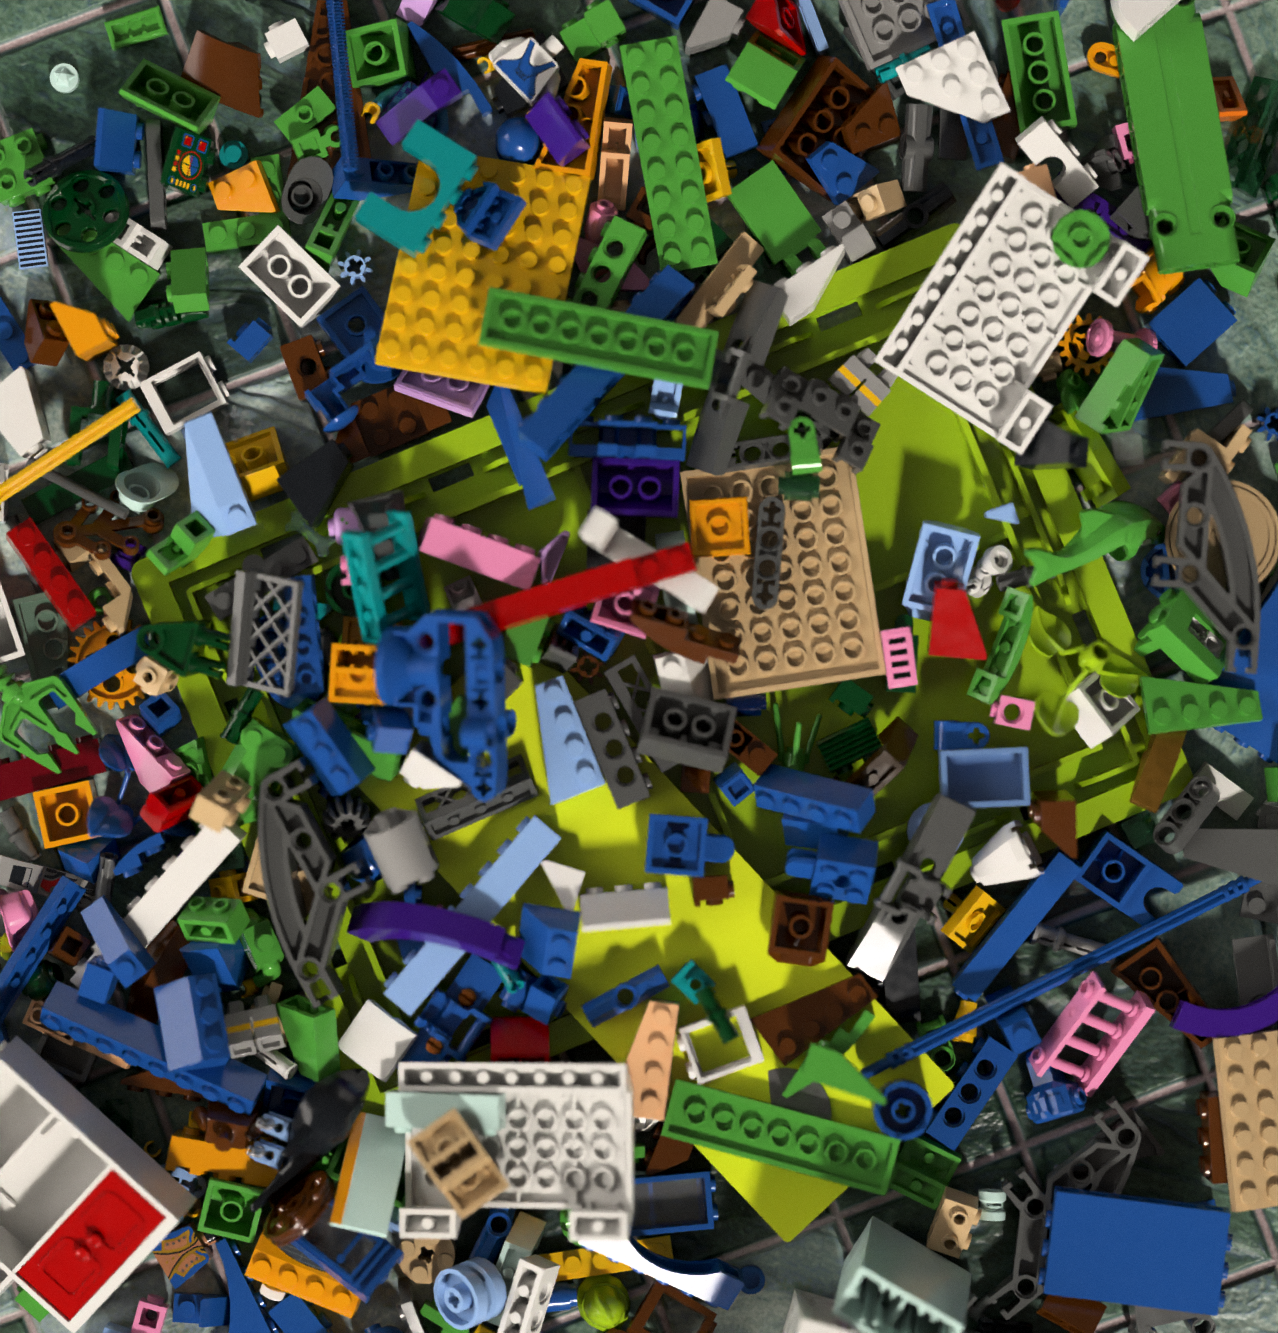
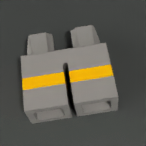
M868 347L856 357L854 355L850 357L827 380L840 394L847 396L865 380L866 382L851 398L854 401L853 403L861 407L859 412L867 417L891 391L889 388L898 377L886 368L876 377L868 368L875 362L874 360L877 356Z
M269 995L257 996L254 999L255 1008L245 1010L243 1001H234L227 1004V1015H224V1021L232 1059L257 1054L252 1028H254L260 1053L286 1047L279 1015Z

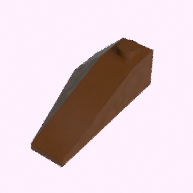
M175 917L169 921L146 947V950L156 961V964L132 983L126 1012L153 1024H156L159 1019L154 988L183 978L189 969L179 949L191 941L186 940Z

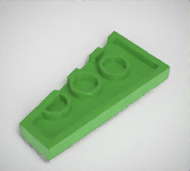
M64 224L60 226L57 234L61 236L68 234L71 230V225ZM94 230L85 233L83 240L86 242L94 240L97 232ZM114 243L100 250L88 253L72 252L59 246L128 322L132 320L134 312L138 311L161 276L160 273Z
M1144 676L1139 678L1148 735L1263 720L1258 691Z

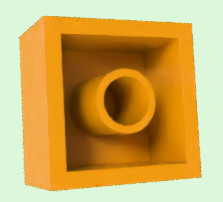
M94 779L33 792L45 849L97 838L89 837L87 823L89 806L97 798Z

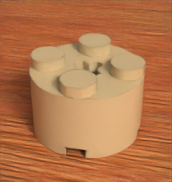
M402 1238L398 1246L404 1252L403 1261L399 1264L401 1270L408 1278L419 1284L434 1283L440 1271L453 1266L456 1257V1243L454 1239ZM423 1247H426L427 1250L433 1249L431 1258H428L426 1255L421 1256Z

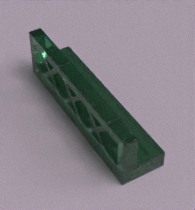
M1254 75L1244 101L1248 110L1247 115L1237 120L1226 149L1228 169L1235 165L1238 167L1235 181H1231L1232 189H1236L1246 196L1256 198L1278 141V80ZM1261 85L1270 86L1267 96L1259 101L1257 95ZM1257 111L1259 115L1257 123L1248 127L1247 121L1249 116ZM1247 138L1249 143L1247 149L1238 154L1237 147L1239 143Z

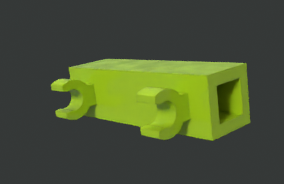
M1062 403L1053 407L1054 414L1049 417L1089 438L1087 467L1074 468L1085 487L1080 492L1085 502L1092 499L1096 508H1099L1131 489L1099 432L1075 418L1077 410L1067 414Z

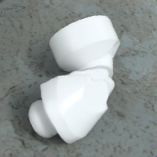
M997 545L986 549L983 557L971 569L966 586V593L974 598L984 596L994 584L992 582V575L1004 574L1011 569L1013 559L1008 548L1003 545Z

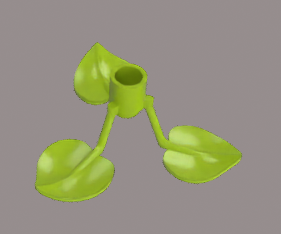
M1038 605L1033 609L1028 638L1037 652L1045 657H1052L1057 652L1062 656L1081 653L1079 656V666L1083 671L1063 693L1062 697L1055 691L1047 690L1038 695L1035 700L1034 709L1037 718L1050 734L1063 736L1076 727L1079 720V710L1074 703L1066 699L1089 672L1096 671L1100 675L1102 688L1117 698H1124L1132 694L1140 685L1139 678L1141 676H1148L1135 664L1111 653L1108 645L1102 641H1094L1088 647L1086 644H1082L1080 647L1067 649L1072 640L1071 632L1067 625L1058 617L1044 611Z

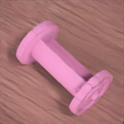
M1099 318L1094 320L1088 328L1086 347L1090 355L1101 357L1108 351L1115 352L1123 339L1139 338L1156 349L1158 347L1156 333L1152 329L1142 328L1135 334L1113 330L1109 320Z

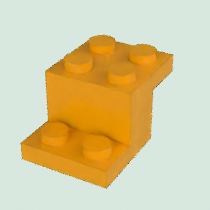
M343 616L342 644L332 643L328 701L385 705L377 693L374 676L375 655L378 645L363 642L358 617ZM402 621L399 622V623H397V624H395V625H401V626H402Z

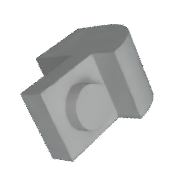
M844 201L821 217L836 239V245L843 244L845 247L844 257L850 265L861 261L876 251V246L865 226L860 223L847 201Z

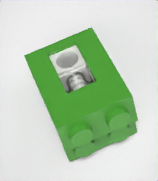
M1181 588L1166 590L1159 598L1160 604L1154 607L1148 614L1149 620L1146 626L1139 632V640L1133 650L1142 657L1161 649L1189 677L1199 684H1205L1219 678L1225 665L1226 640Z

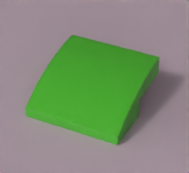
M923 1135L905 1140L895 1160L888 1187L936 1211L945 1187L949 1186V1182L962 1160V1154Z

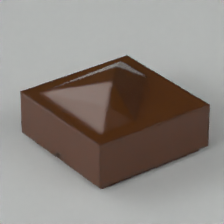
M682 764L680 792L709 794L711 771Z

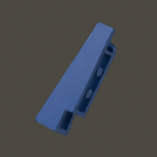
M494 386L486 407L519 486L523 485L528 509L532 510L556 500L538 455L519 442L518 426L523 418L511 389Z

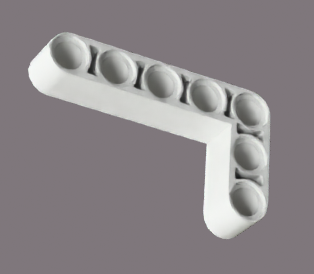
M597 507L593 508L579 531L580 537L586 545L614 562L630 557L633 559L658 551L620 529L615 518ZM695 572L653 584L705 614L719 590L716 585Z

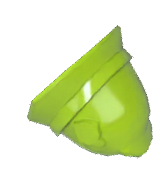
M609 1274L586 1277L578 1287L577 1306L582 1318L590 1326L603 1332L611 1328L620 1330L628 1319L630 1309L628 1291L621 1281Z

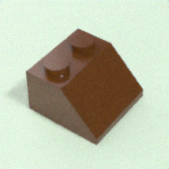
M1067 790L1032 791V800H1030V805H1027L1028 817H1032L1033 823H1036L1071 858H1077L1076 800Z

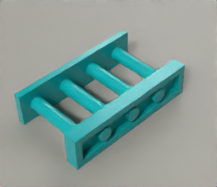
M392 509L386 511L389 525L371 534L351 529L341 533L364 643L378 645L383 631L389 625H395L407 618L408 620L419 621L424 615L430 613L411 512ZM392 537L394 553L375 561L372 546ZM397 564L400 579L380 588L378 573ZM402 591L405 607L386 616L383 600Z

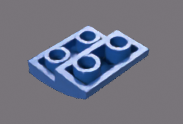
M157 833L135 846L117 864L113 870L115 876L123 873L124 878L143 871L142 865L149 862L147 856L166 849L164 843L171 841L169 834Z

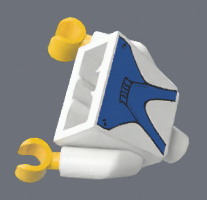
M553 35L541 46L532 37L528 39L517 37L501 41L488 55L479 58L477 63L481 64L487 61L489 67L484 71V74L496 70L532 107L548 92L556 98L561 77L558 73L560 70L559 65L552 58L564 47Z

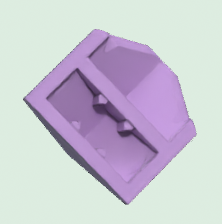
M566 530L538 551V557L541 558L539 566L542 585L552 582L570 538V532Z

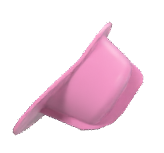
M0 888V912L4 920L9 944L14 952L39 911L29 890L25 889L8 893Z

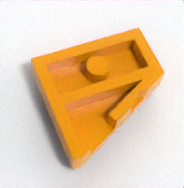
M259 160L246 164L208 183L218 210L280 212L263 165Z

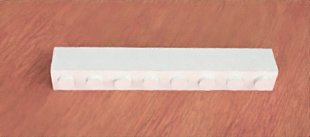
M200 823L198 827L202 831L196 837L191 834L180 846L184 850L177 858L173 855L163 865L162 868L165 870V873L160 878L155 875L144 887L148 892L142 899L137 896L127 906L126 909L130 912L123 920L145 948L246 836L247 833L236 823L231 827L227 825L220 834ZM96 943L91 947L94 953L90 958L87 959L84 956L73 968L76 974L70 981L78 988H80L87 963L93 957L102 955Z

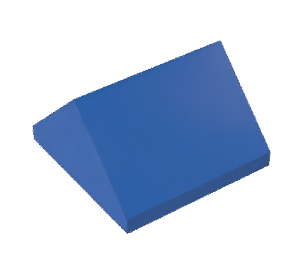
M239 939L236 944L191 941L179 949L192 976L216 973L219 992L238 991L249 968V962Z

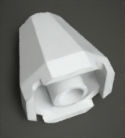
M1012 821L1003 826L971 859L972 867H970V872L977 883L981 882L984 886L1036 878L1045 873L1044 867L1038 868L1037 866L1042 863V859L1031 836L1027 831L1021 833L1018 829L1023 826L1020 821Z

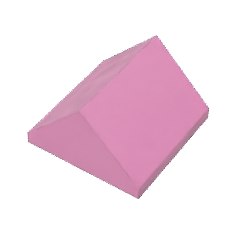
M649 585L596 601L593 604L590 622L646 639L647 635L630 620L632 599L636 597L656 603L660 589L654 585Z

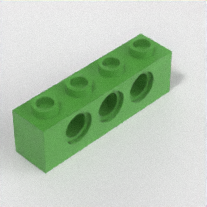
M615 215L612 221L607 220L601 231L600 236L604 238L599 248L594 246L588 257V262L591 264L587 272H581L576 281L575 288L578 290L574 298H568L566 302L583 305V299L587 295H595L598 297V302L594 307L611 310L648 236L646 230ZM614 243H620L624 247L623 252L619 256L608 254L609 247ZM601 269H608L611 272L610 278L606 282H598L595 278L596 273Z

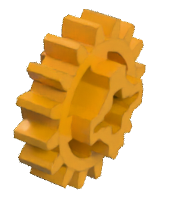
M1091 313L1086 314L1085 320L1076 315L1075 324L1071 322L1067 328L1068 330L1062 336L1063 341H1059L1056 345L1063 348V351L1059 353L1060 358L1066 357L1067 359L1063 366L1067 367L1072 364L1074 366L1073 371L1076 373L1083 369L1084 376H1089L1090 369H1093L1096 375L1101 373L1100 365L1106 368L1109 363L1107 359H1111L1115 354L1112 351H1108L1104 356H1101L1102 358L1099 361L1085 364L1088 357L1092 356L1088 351L1083 350L1084 345L1081 343V341L1086 340L1087 332L1079 334L1073 331L1082 326H1090L1094 322ZM1069 344L1075 348L1077 353L1075 358L1070 352Z

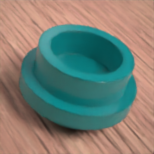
M231 140L222 145L219 157L225 167L238 169L246 164L248 150L243 143Z

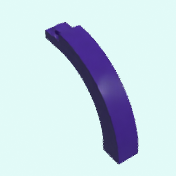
M369 902L355 905L347 929V933L371 943L385 939H409L441 944L481 956L512 970L518 968L525 944L524 940L505 933L506 928L488 921L447 909L405 902Z
M1278 985L1269 993L1253 1002L1231 1008H1206L1180 1000L1169 1026L1189 1034L1207 1037L1237 1036L1262 1029L1278 1021Z

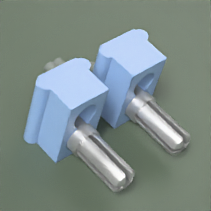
M270 1111L269 1114L264 1113L263 1118L257 1119L256 1121L261 1123H255V1125L261 1131L266 1132L265 1134L275 1137L276 1140L273 1142L264 1139L254 1141L253 1146L247 1147L251 1151L246 1150V1154L256 1162L280 1170L284 1160L282 1153L285 1147L277 1144L279 1139L288 1142L292 1119Z

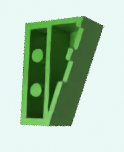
M1139 338L1123 339L1076 413L1075 418L1101 434L1130 430L1165 354Z

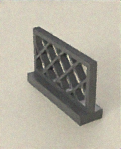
M257 568L236 570L227 685L235 687L242 685L287 697L293 696L304 581L264 573L263 570ZM262 580H265L272 590L266 597L261 592ZM286 586L293 587V595L290 602H287L281 592ZM274 596L282 607L276 614L268 604ZM261 608H263L269 618L263 626L259 621V611ZM285 613L290 620V628L287 631L284 630L278 620ZM271 625L274 626L280 636L273 643L266 633V630ZM259 636L266 646V649L261 654L256 649ZM282 642L288 649L285 659L281 658L276 649ZM269 653L277 664L271 671L263 661ZM258 665L264 675L260 681L253 680L254 667ZM279 671L285 677L284 688L279 687L273 677Z

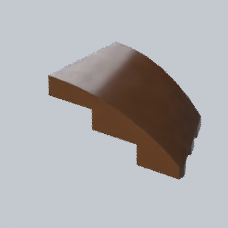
M197 30L181 77L220 96L219 103L258 118H262L264 115V109L260 108L259 92L262 89V78L260 76L261 54L240 42H225L204 30Z

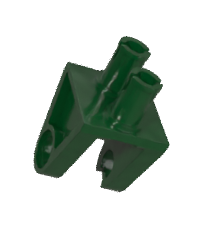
M94 380L91 405L88 407L71 405L68 439L86 428L88 424H92L95 420L112 411L115 386L111 382ZM130 418L109 432L107 468L114 472H120ZM84 448L67 459V466L75 467L76 465H81Z
M209 620L169 621L143 626L137 634L136 641L138 647L143 652L179 676L189 677L200 673L220 680L224 674V671L220 670L225 669V662L203 657L205 645L228 652L230 643L227 642L230 641L231 633L210 629L211 621ZM147 632H149V634H148V639H149V640H148V643H149V645H148V644L146 643V641L144 640L145 634H146ZM156 632L160 637L159 643L155 639Z

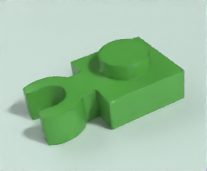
M336 124L328 125L322 134L319 133L317 128H313L289 139L298 161L309 156L322 159L329 156L326 147H340V138L335 141L331 140V133L337 131L339 127Z

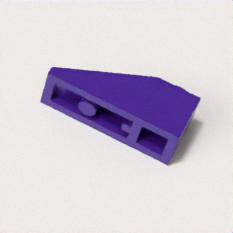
M444 68L378 119L376 124L389 143L394 146L407 136L417 119L423 123L428 122L463 97L462 92Z

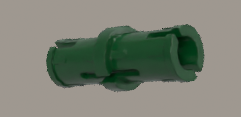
M247 687L237 707L232 708V716L220 737L235 745L237 744L242 730L248 722L250 723L254 710L264 696L262 692Z
M711 985L694 993L707 1014L706 1019L708 1023H712L723 1044L739 1036L727 1015L728 1010L726 1006H722Z

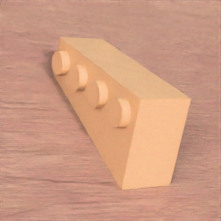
M650 999L625 1064L628 1066L634 1090V1117L664 1121L679 1001Z

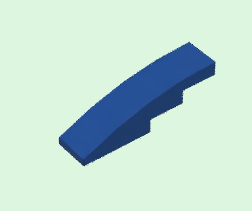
M413 21L407 23L433 74L436 75L445 68L462 92V95L470 93L483 118L493 113L492 107L477 83L461 63L437 39Z

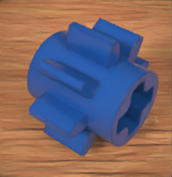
M1268 407L1264 408L1266 416L1255 418L1256 421L1260 422V428L1256 430V433L1263 432L1266 434V442L1273 435H1275L1278 441V425L1275 427L1276 431L1274 428L1269 429L1267 427V424L1271 422L1270 418L1278 420V408L1274 413H1271Z

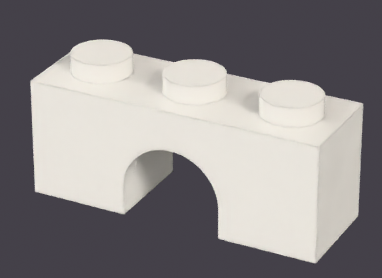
M1041 116L1019 134L1015 140L1035 165L1050 156L1058 157L1062 160V171L1052 180V184L1067 204L1074 208L1099 187L1094 180L1098 175L1088 163L1083 166L1078 161L1077 157L1080 153L1070 141L1064 144L1059 138L1062 131L1052 119L1046 122Z

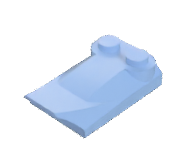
M923 520L901 602L909 616L930 621L934 581H941L942 578H954L959 580V583H963L966 590L980 534L963 527L939 521Z

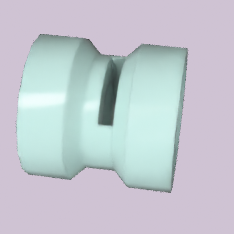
M978 1189L979 1209H982L979 1220L1004 1221L1006 1218V1211L1003 1209V1202L1006 1201L1004 1190Z

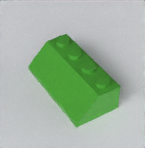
M1059 10L1001 20L1020 134L1041 116L1046 122L1052 119L1061 131L1074 129L1078 123Z

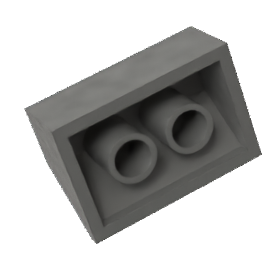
M652 687L636 753L721 773L728 756L737 707Z

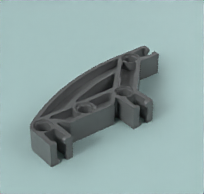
M1163 440L1161 452L1166 453L1169 448L1184 450V464H1168V458H1163L1160 462L1159 470L1191 473V476L1180 484L1175 547L1184 558L1154 556L1152 568H1158L1160 563L1176 566L1175 580H1159V575L1154 574L1151 578L1150 586L1181 588L1226 640L1224 672H1236V667H1233L1236 649H1247L1248 668H1245V673L1257 674L1260 638L1259 580L1250 533L1237 495L1222 464L1209 445L1201 442ZM1194 450H1200L1205 454L1206 460L1202 466H1197L1192 462L1191 455ZM1190 508H1196L1200 511L1201 520L1199 523L1192 524L1188 521L1186 514ZM1210 519L1220 548L1226 580V591L1206 569ZM1192 566L1195 568L1197 576L1193 582H1187L1182 577L1184 567ZM1241 628L1247 629L1250 633V640L1245 645L1238 643L1236 640V633Z
M305 756L263 780L259 798L258 844L263 884L275 929L290 965L312 1006L316 1008L345 991L331 965L349 899L370 888L375 882L369 874L364 877L366 880L361 885L355 888L350 887L345 875L351 870H354L355 874L360 873V869L365 866L362 859L337 872H333L337 858L308 804L293 798L294 795L319 782L314 772L309 774L310 778L304 780L305 783L299 786H295L292 778L289 776V773L296 768L299 771L305 769L304 766L309 764ZM274 781H279L283 785L284 792L282 795L274 792L272 787ZM302 832H306L311 836L312 843L310 846L302 843L300 839ZM296 859L315 892L310 915L307 912L301 891ZM330 883H334L339 887V897L329 893L328 885ZM308 961H312L317 965V974H312L308 971ZM319 978L324 980L331 994L322 996L316 982Z
M1112 1096L1105 1102L1108 1107L1115 1108L1122 1117V1120L1116 1122L1114 1126H1110L1102 1118L1105 1115L1102 1110L1100 1111L1097 1108L1091 1113L1093 1119L1109 1139L1095 1137L1046 1175L1044 1189L1040 1187L1024 1165L1015 1172L1021 1180L1024 1178L1031 1188L1023 1196H1019L1012 1188L1014 1184L1008 1178L1001 1182L1002 1189L1019 1209L1012 1273L988 1292V1296L991 1302L995 1304L1000 1296L1010 1290L1014 1291L1017 1298L1007 1307L1005 1305L1001 1307L1000 1313L1006 1320L1010 1319L1043 1293V1285H1038L1039 1268H1045L1046 1257L1041 1256L1043 1239H1047L1048 1228H1045L1047 1210L1052 1211L1055 1186L1077 1189L1087 1187L1086 1190L1122 1193L1138 1152L1141 1133L1136 1122L1115 1096ZM1124 1128H1129L1134 1132L1133 1137L1128 1141H1122L1118 1138L1119 1132ZM1082 1163L1088 1166V1171L1083 1176H1077L1072 1172L1077 1164ZM1032 1199H1039L1043 1202V1206L1037 1211L1030 1210L1027 1204ZM1022 1279H1030L1034 1284L1029 1290H1021L1018 1287V1283Z

